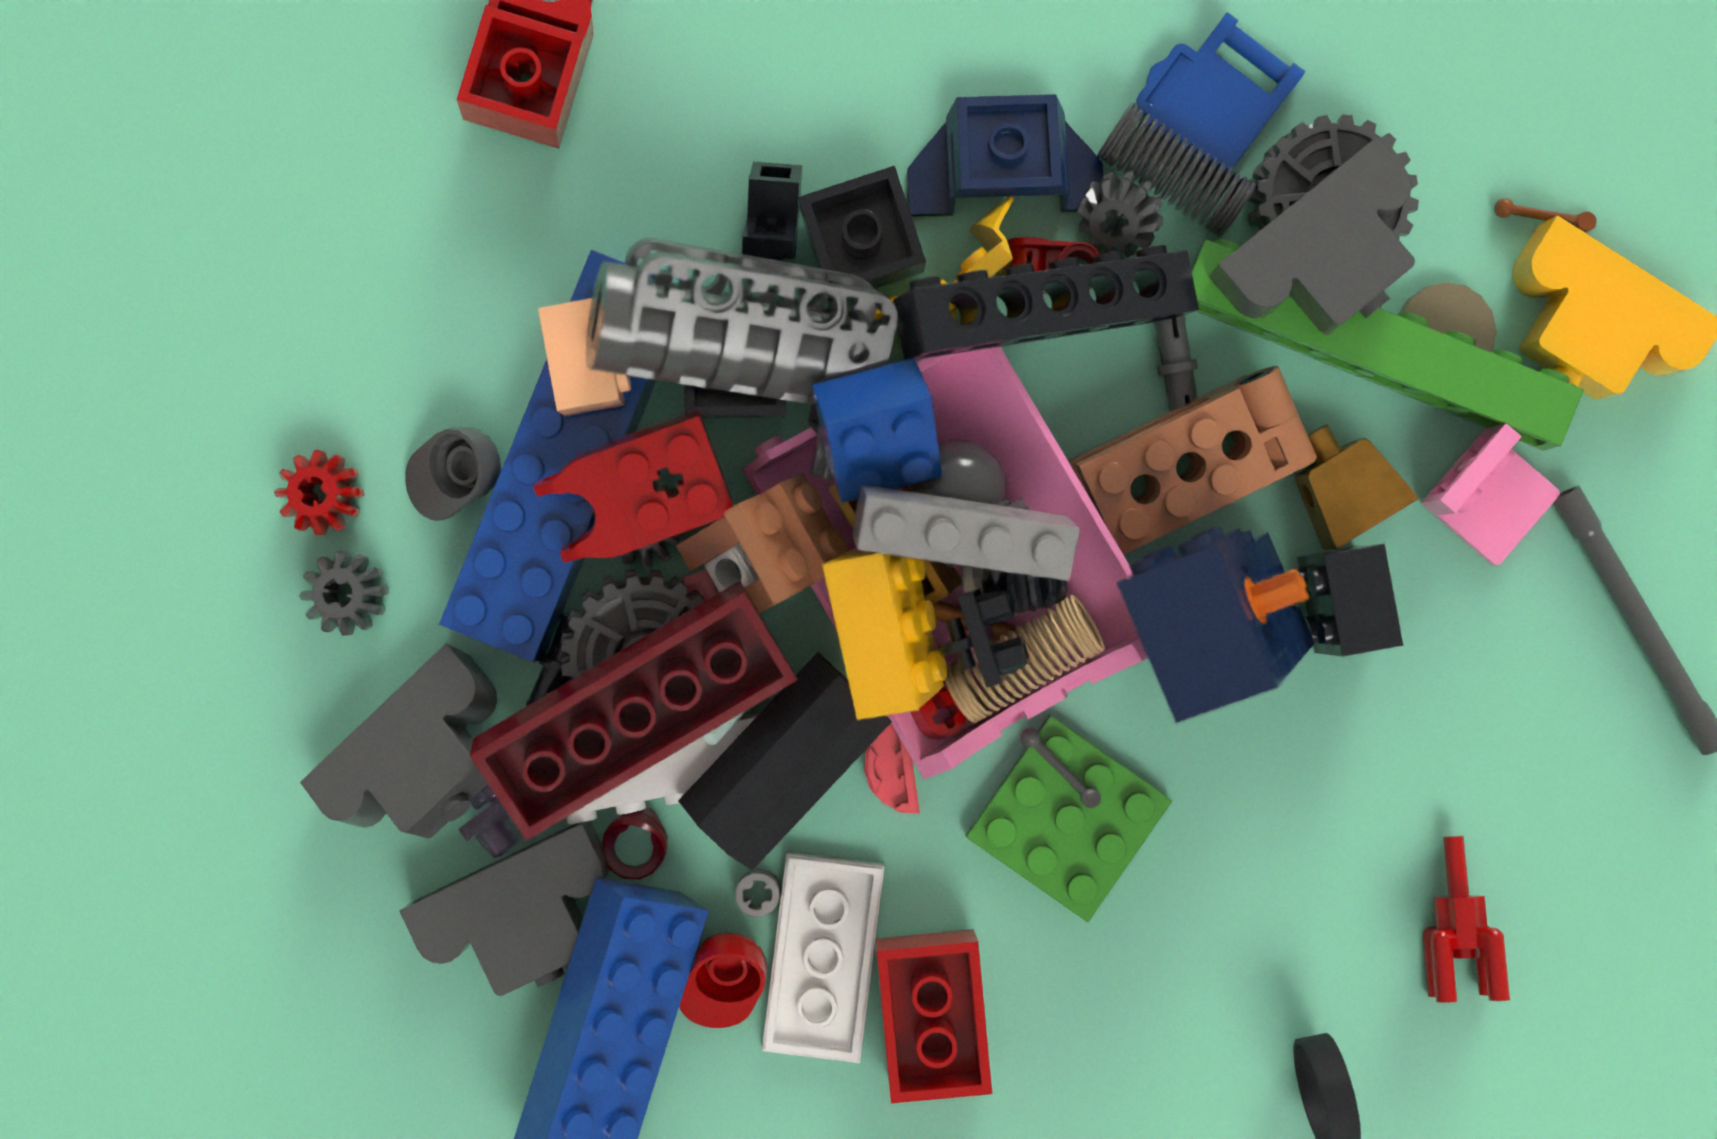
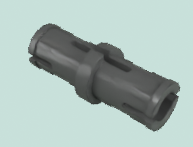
M1185 316L1175 318L1174 320L1169 319L1153 323L1156 328L1162 364L1157 366L1158 376L1164 375L1169 411L1185 406L1187 402L1191 403L1198 398L1193 370L1198 369L1196 359L1191 360Z

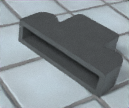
M1376 137L1220 262L1209 278L1236 310L1244 316L1253 319L1264 318L1273 313L1288 295L1291 296L1318 330L1325 335L1331 334L1358 311L1366 319L1390 299L1384 290L1415 264V259L1384 223L1409 198L1412 189L1409 174L1383 142Z
M446 643L300 783L321 812L331 820L365 828L375 825L387 814L401 832L427 839L432 838L448 822L456 820L466 813L471 806V800L488 785L469 756L474 738L466 730V725L482 723L491 716L497 704V691L493 683L469 654Z
M590 820L573 824L418 898L399 912L417 950L423 958L432 963L444 964L453 961L472 945L494 993L498 996H503L532 981H535L537 987H541L565 974L562 967L569 964L583 920L574 898L589 896L595 879H605L607 876L608 864L602 851L600 838Z

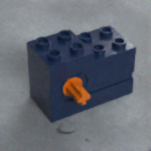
M1217 526L1191 537V540L1178 545L1180 552L1175 553L1173 546L1169 545L1143 556V559L1129 565L1132 574L1117 582L1176 723L1278 688L1315 644L1300 606L1296 607L1295 605L1309 598L1305 589L1306 583L1303 577H1300L1297 569L1284 571L1268 532L1253 538L1251 530L1241 533L1240 528L1224 534L1221 526Z

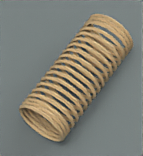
M1075 595L1066 597L1060 604L1056 603L1054 607L1056 613L1053 609L1047 608L1048 617L1040 612L1039 620L1036 617H1032L1031 624L1024 621L1023 628L1016 626V633L1009 630L1008 637L1000 635V642L1019 636L1024 637V641L1027 642L1026 647L1031 662L1021 669L1007 674L1008 677L1001 684L991 686L992 690L990 687H986L984 678L977 665L971 668V670L977 677L984 694L976 684L969 669L961 671L958 661L948 665L947 678L945 680L946 686L956 705L969 721L977 723L983 718L985 719L987 715L991 716L993 710L999 711L1001 706L1006 707L1008 702L1014 703L1016 697L1022 698L1024 693L1029 694L1032 688L1037 690L1040 684L1045 685L1047 683V679L1053 681L1055 675H1062L1063 670L1069 672L1071 666L1077 667L1079 662L1085 663L1086 657L1092 659L1096 654L1099 655L1100 652H1104L1105 645L1100 632L1084 605ZM1072 641L1080 650L1082 658L1076 653ZM1065 647L1073 656L1074 662L1069 658ZM972 652L974 661L978 663L976 654ZM1058 653L1065 660L1066 667L1061 663ZM1050 657L1056 663L1058 671L1053 667ZM1043 663L1050 670V675L1046 672ZM1036 668L1042 674L1043 680L1038 677ZM1029 674L1035 680V685L1031 682ZM1022 680L1027 684V689L1023 686ZM1014 684L1019 688L1020 693L1016 692ZM1007 690L1012 693V698L1008 696ZM999 694L1004 698V702L1001 701ZM992 699L996 702V707L993 705Z

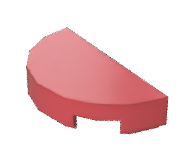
M890 723L865 750L864 772L870 790L882 803L900 813L920 814L913 760Z

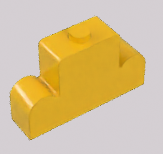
M1558 215L1537 226L1513 266V281L1520 292L1532 298L1548 297V302L1520 345L1521 353L1544 368L1566 374L1570 377L1569 384L1584 389L1583 393L1595 400L1623 393L1640 366L1647 373L1655 376H1665L1691 369L1705 358L1717 339L1716 315Z

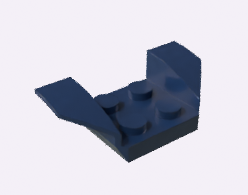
M1056 94L956 97L946 116V122L907 169L909 211L911 217L953 215L955 198L1059 195L1060 212H1077L1080 201L1083 198H1087L1085 190L1091 182H1102L1103 163L1065 121V113Z

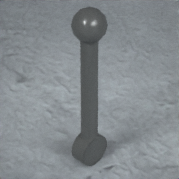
M1026 728L1022 731L1020 736L1022 744L1026 747H1033L1080 794V800L1083 805L1089 808L1099 805L1101 801L1099 791L1093 787H1087L1040 741V734L1036 729Z

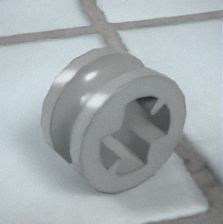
M763 869L751 870L745 873L738 882L735 892L736 903L746 915L764 917L771 913L778 904L781 893L780 884L777 878L769 871ZM756 880L765 882L764 890L770 888L772 891V897H764L762 905L751 904L752 896L746 898L744 895V889H751Z

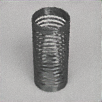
M1131 103L1100 149L1097 158H1101L1109 166H1114L1122 156L1117 165V171H1121L1130 160L1124 175L1126 172L1132 171L1139 162L1134 171L1135 180L1149 163L1138 182L1139 186L1147 181L1156 167L1157 169L1150 179L1152 187L1165 171L1153 192L1154 196L1159 194L1175 172L1161 195L1162 200L1167 198L1183 176L1169 199L1168 205L1174 203L1193 177L1175 206L1176 210L1182 207L1201 181L1183 210V215L1190 211L1211 182L1191 214V220L1195 219L1204 204L1219 186L1207 208L1197 221L1198 225L1203 223L1209 212L1229 187L1217 209L1205 225V230L1209 229V232L1213 231V235L1217 234V238L1221 237L1250 198L1256 187L1255 182L1251 183V179L1247 180V177L1239 180L1240 173L1236 172L1232 175V167L1224 171L1225 162L1220 163L1216 167L1218 163L1217 157L1209 161L1210 152L1205 153L1201 157L1203 153L1202 147L1193 153L1195 142L1185 149L1188 138L1182 139L1177 145L1180 133H1176L1169 141L1173 128H1169L1161 137L1166 127L1165 123H1162L1153 133L1158 124V118L1153 119L1145 129L1151 118L1150 113L1146 114L1135 128L1143 114V108L1139 109V105L1135 106V103Z

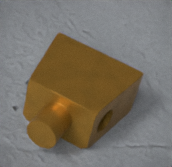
M1327 424L1308 434L1317 459L1314 461V465L1295 476V482L1318 540L1324 550L1340 548L1419 499L1410 486L1368 439L1354 440L1341 447Z

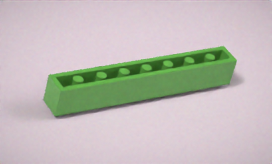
M1215 238L1214 242L1205 239L1199 247L1191 265L1199 310L1196 312L1485 428L1507 423L1522 436L1518 441L1544 451L1562 445L1584 391L1582 388L1569 384L1570 377L1566 374L1547 368H1541L1540 371H1536L1521 365L1523 359L1514 353L1497 349L1491 353L1474 346L1476 340L1466 334L1456 331H1447L1444 334L1429 328V322L1421 316L1408 312H1401L1398 316L1381 309V306L1366 319L1358 311L1329 335L1322 334L1290 295L1273 313L1264 318L1253 319L1244 316L1236 310L1209 278L1217 265L1237 250L1240 245L1227 239Z

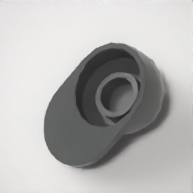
M470 427L445 429L431 437L410 457L405 472L408 496L416 510L424 517L434 521L449 519L473 500L487 495L493 490L501 472L500 456L490 437L478 429Z

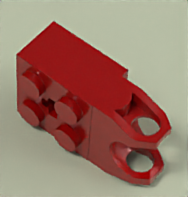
M489 0L488 5H485L456 99L463 120L559 149L593 38L591 14L593 0H559L555 2L542 0ZM522 74L531 75L532 77L526 82L515 81V79L521 81Z
M699 409L580 453L558 473L541 479L533 485L537 497L550 493H573L581 495L588 500L594 509L596 521L593 527L583 533L576 541L561 547L562 551L559 553L563 563L584 557L614 558L725 517L723 512L735 506ZM668 467L672 475L680 473L683 479L677 481L676 488L668 489L666 485H659L656 480L660 479V469Z

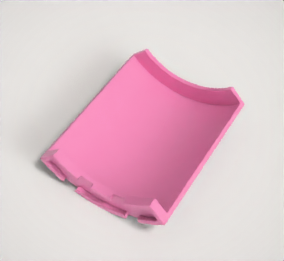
M1001 347L926 358L917 362L932 397L937 441L939 443L947 439L968 440L983 446L1000 463L1006 478L1005 499H1009L1012 504L1023 498L1030 510L1068 516L1080 528L1070 581H1067L1068 592L1066 596L1075 595L1084 605L1100 632L1105 650L1100 652L1099 655L1096 654L1092 659L1086 657L1085 663L1079 662L1077 667L1071 666L1069 672L1063 670L1062 675H1055L1053 681L1047 679L1045 685L1040 684L1037 690L1032 688L1029 694L1024 693L1022 698L1016 697L1014 703L1008 702V705L1006 707L1001 706L999 711L993 710L991 716L987 715L985 719L983 718L977 723H973L966 718L962 730L955 735L940 740L931 739L924 735L918 728L910 711L887 715L924 779L954 768L983 747L1001 737V730L1023 717L1030 719L1068 697L1067 692L1089 680L1093 685L1148 658L1117 585V582L1132 574L1129 564ZM810 427L786 441H783L781 436L777 435L756 447L754 451L758 457L742 469L756 494L764 493L775 485L804 473L808 482L819 492L822 507L831 524L844 537L847 552L857 548L852 537L853 528L829 490V487L835 484L834 481L825 480L821 476L810 474L818 439L816 432ZM956 564L953 567L962 579L963 565ZM823 578L810 586L836 628L826 579ZM959 585L940 601L960 607L958 596L964 595L965 591ZM1054 604V605L1051 607V609H1053V611L1056 613L1055 608H1054V607H1055V604ZM1040 608L1035 612L1024 611L1019 614L1015 612L1016 616L1014 618L1004 620L1003 622L1023 628L1024 621L1031 624L1032 617H1036L1039 620L1040 612L1048 617L1047 608ZM936 620V628L932 631L935 648L939 650L938 645L951 641L947 624ZM965 630L966 635H969V631ZM1072 641L1076 653L1082 658L1080 650ZM974 647L970 648L971 652L975 653ZM1065 647L1069 658L1074 662L1073 656ZM956 653L944 656L947 667L954 661H958ZM1058 653L1061 663L1066 667L1065 660ZM1050 657L1053 667L1058 671L1056 663ZM976 662V665H977V667H978L980 673L982 674L981 669H980V666H979V664ZM1043 663L1046 672L1050 675V670ZM1036 668L1038 677L1043 680L1042 674ZM969 669L973 679L975 680L976 684L984 694V691L977 677L975 676L973 671ZM1029 674L1031 682L1035 685V680ZM1022 680L1023 686L1027 689V684ZM1014 684L1016 692L1020 693L1019 688ZM1007 690L1008 696L1012 698V693ZM999 694L1001 701L1004 702V698ZM992 699L993 705L996 707L997 704H996V702ZM946 707L942 709L937 708V713L932 716L936 725L939 723L945 724V719L950 716L949 710Z

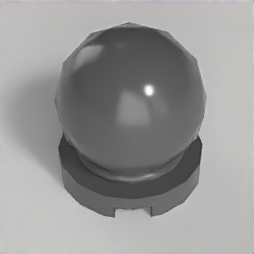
M947 439L939 442L938 448L942 476L907 485L908 492L1030 510L1023 498L1012 504L1009 499H1005L1006 478L999 461L983 446L968 440ZM945 563L948 569L956 565L952 563Z

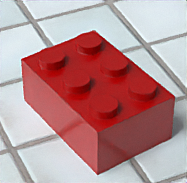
M974 929L877 938L876 948L891 1104L993 1094L979 944Z

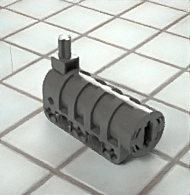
M644 238L635 242L629 248L625 265L603 262L600 266L589 313L586 364L589 370L812 404L808 424L816 432L818 439L810 474L821 476L825 480H833L826 459L812 385L888 365L898 313L894 303L888 297L876 291L866 280L854 274L656 238ZM639 259H643V260L639 263V265H637L638 260H639ZM661 265H668V270L661 269ZM690 268L695 269L691 277V280H689ZM717 274L715 280L710 285L701 287L703 281L708 276ZM674 277L679 279L678 283H672L671 281ZM742 278H748L745 286L741 282ZM728 281L729 292H724L723 290ZM769 284H773L774 290L768 288ZM799 287L800 289L795 297L794 288ZM748 290L753 291V295H749ZM778 293V295H779V300H778V301L773 300V299L775 298L776 294ZM828 294H831L833 299H829ZM813 295H815L814 298H813L810 302H808L809 299H810ZM847 296H850V297H851V298L849 299V301H848V305H850V306L852 307L851 312H848V307H847V302H846V297H847ZM826 302H827L828 308H827V309H823L824 306H825V304H826ZM876 309L883 313L881 320H874Z

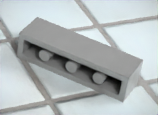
M861 485L852 537L857 550L1070 581L1080 528L1065 515Z

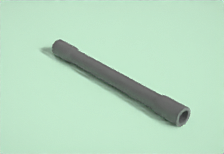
M1579 485L1563 491L1553 504L1572 536L1581 544L1679 711L1681 721L1702 755L1717 752L1716 716L1710 706L1701 698L1603 532L1601 521Z

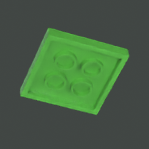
M1048 715L1038 729L1040 741L1087 787H1093L1099 791L1101 795L1099 805L1094 808L1083 805L1080 800V794L1033 747H1026L965 836L1080 918L1089 922L1168 809L1172 800L1057 719Z

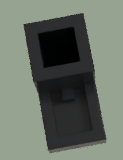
M753 162L748 182V211L743 233L742 254L777 261L795 259L800 214L798 197L801 196L802 165Z

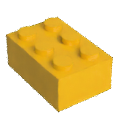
M854 548L822 564L857 720L915 711L921 708L944 687L943 681L947 678L945 658L941 656L939 650H936L932 631L936 628L935 611L931 601L925 600L921 580L925 577L923 559L857 550V548Z

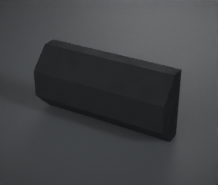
M819 652L796 674L797 681L783 688L678 800L695 824L725 853L752 871L892 722L886 715L857 720L848 679Z

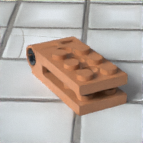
M1276 365L1258 370L1249 375H1243L1198 397L1191 403L1187 402L1185 406L1158 416L1068 460L1122 554L1125 555L1310 465L1317 459V455L1280 368ZM1231 432L1233 435V446L1229 452L1224 454L1222 451V441ZM1187 453L1190 461L1189 467L1183 475L1178 476L1176 471L1177 462L1182 455ZM1143 475L1145 478V488L1139 496L1133 498L1131 495V484L1135 478Z

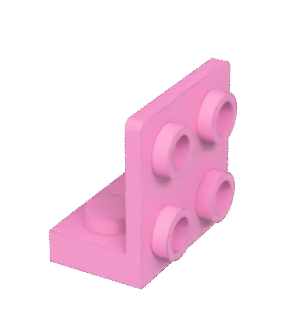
M1507 423L1483 429L1420 502L1491 565H1500L1560 495L1559 489L1511 449L1522 436Z

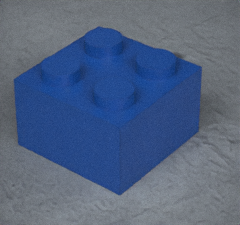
M915 358L812 385L826 459L841 503L859 499L861 485L896 489L942 476L932 397Z

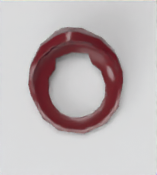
M651 808L621 815L610 823L602 839V851L606 857L608 869L622 879L640 880L653 874L663 862L668 848V836L665 828ZM629 825L651 832L650 839L654 846L652 856L642 865H627L617 857L615 852V841L618 835L625 832Z

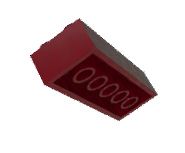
M738 581L474 737L469 756L527 841L797 681V677L789 660L741 581Z

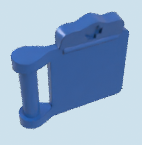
M1226 12L1197 52L1186 44H1177L1164 60L1153 65L1147 76L1146 86L1136 99V106L1139 105V109L1143 108V114L1150 113L1151 115L1145 128L1148 127L1153 119L1158 118V124L1153 133L1162 123H1165L1166 127L1161 137L1169 128H1173L1169 141L1176 133H1180L1177 145L1182 139L1188 138L1185 149L1195 142L1193 153L1202 147L1203 153L1201 157L1205 153L1210 152L1209 161L1217 157L1218 163L1216 167L1220 163L1225 162L1224 171L1229 167L1234 168L1305 73L1295 63L1289 67L1238 28L1236 24L1239 20L1229 12ZM1223 42L1277 83L1270 94L1215 53Z

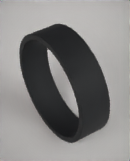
M1328 1033L1295 1039L1293 1056L1297 1082L1304 1109L1315 1138L1361 1139L1360 1117L1354 1089L1336 1042Z

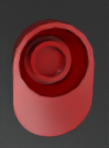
M731 932L718 933L706 938L696 951L679 1005L684 1016L698 1025L709 1028H726L744 1021L754 1009L763 993L766 982L767 963L761 947L753 939Z

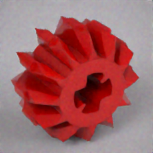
M314 450L310 461L302 455L293 457L296 472L282 469L279 475L288 482L287 488H278L274 491L276 497L285 498L289 501L282 506L279 513L283 517L295 516V529L306 531L311 526L315 535H326L329 525L335 530L341 531L345 529L346 521L342 513L355 517L360 513L356 506L350 504L351 497L360 498L365 494L361 488L350 487V484L357 480L359 472L353 468L344 470V457L335 454L328 460L326 453L321 450ZM317 484L321 485V490L327 494L324 501H318L319 496L313 492Z

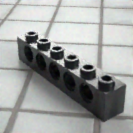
M1159 245L1137 251V257L1124 259L1123 251H1115L1093 257L1092 264L1080 265L1079 258L1072 257L1049 263V270L1035 271L1034 265L1029 263L1006 268L1003 270V276L989 278L987 270H977L956 276V283L941 284L939 276L914 280L909 283V291L892 300L898 313L897 326L904 360L915 358V360L1150 324L1169 319L1174 320L1198 311L1199 307L1188 250L1167 253L1166 245ZM1133 280L1138 285L1139 294L1136 292L1134 288ZM1089 285L1095 292L1096 302L1089 293ZM1043 291L1049 295L1052 309L1045 303ZM997 297L1005 303L1007 316L1000 312L997 306ZM950 303L955 305L960 312V324L950 314Z

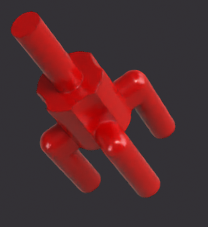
M1464 836L1443 837L1448 896L1433 897L1436 926H1429L1423 932L1428 997H1436V1002L1440 1003L1457 1002L1453 958H1475L1479 995L1488 996L1489 1001H1509L1510 992L1504 935L1499 929L1491 928L1487 925L1485 896L1469 895Z

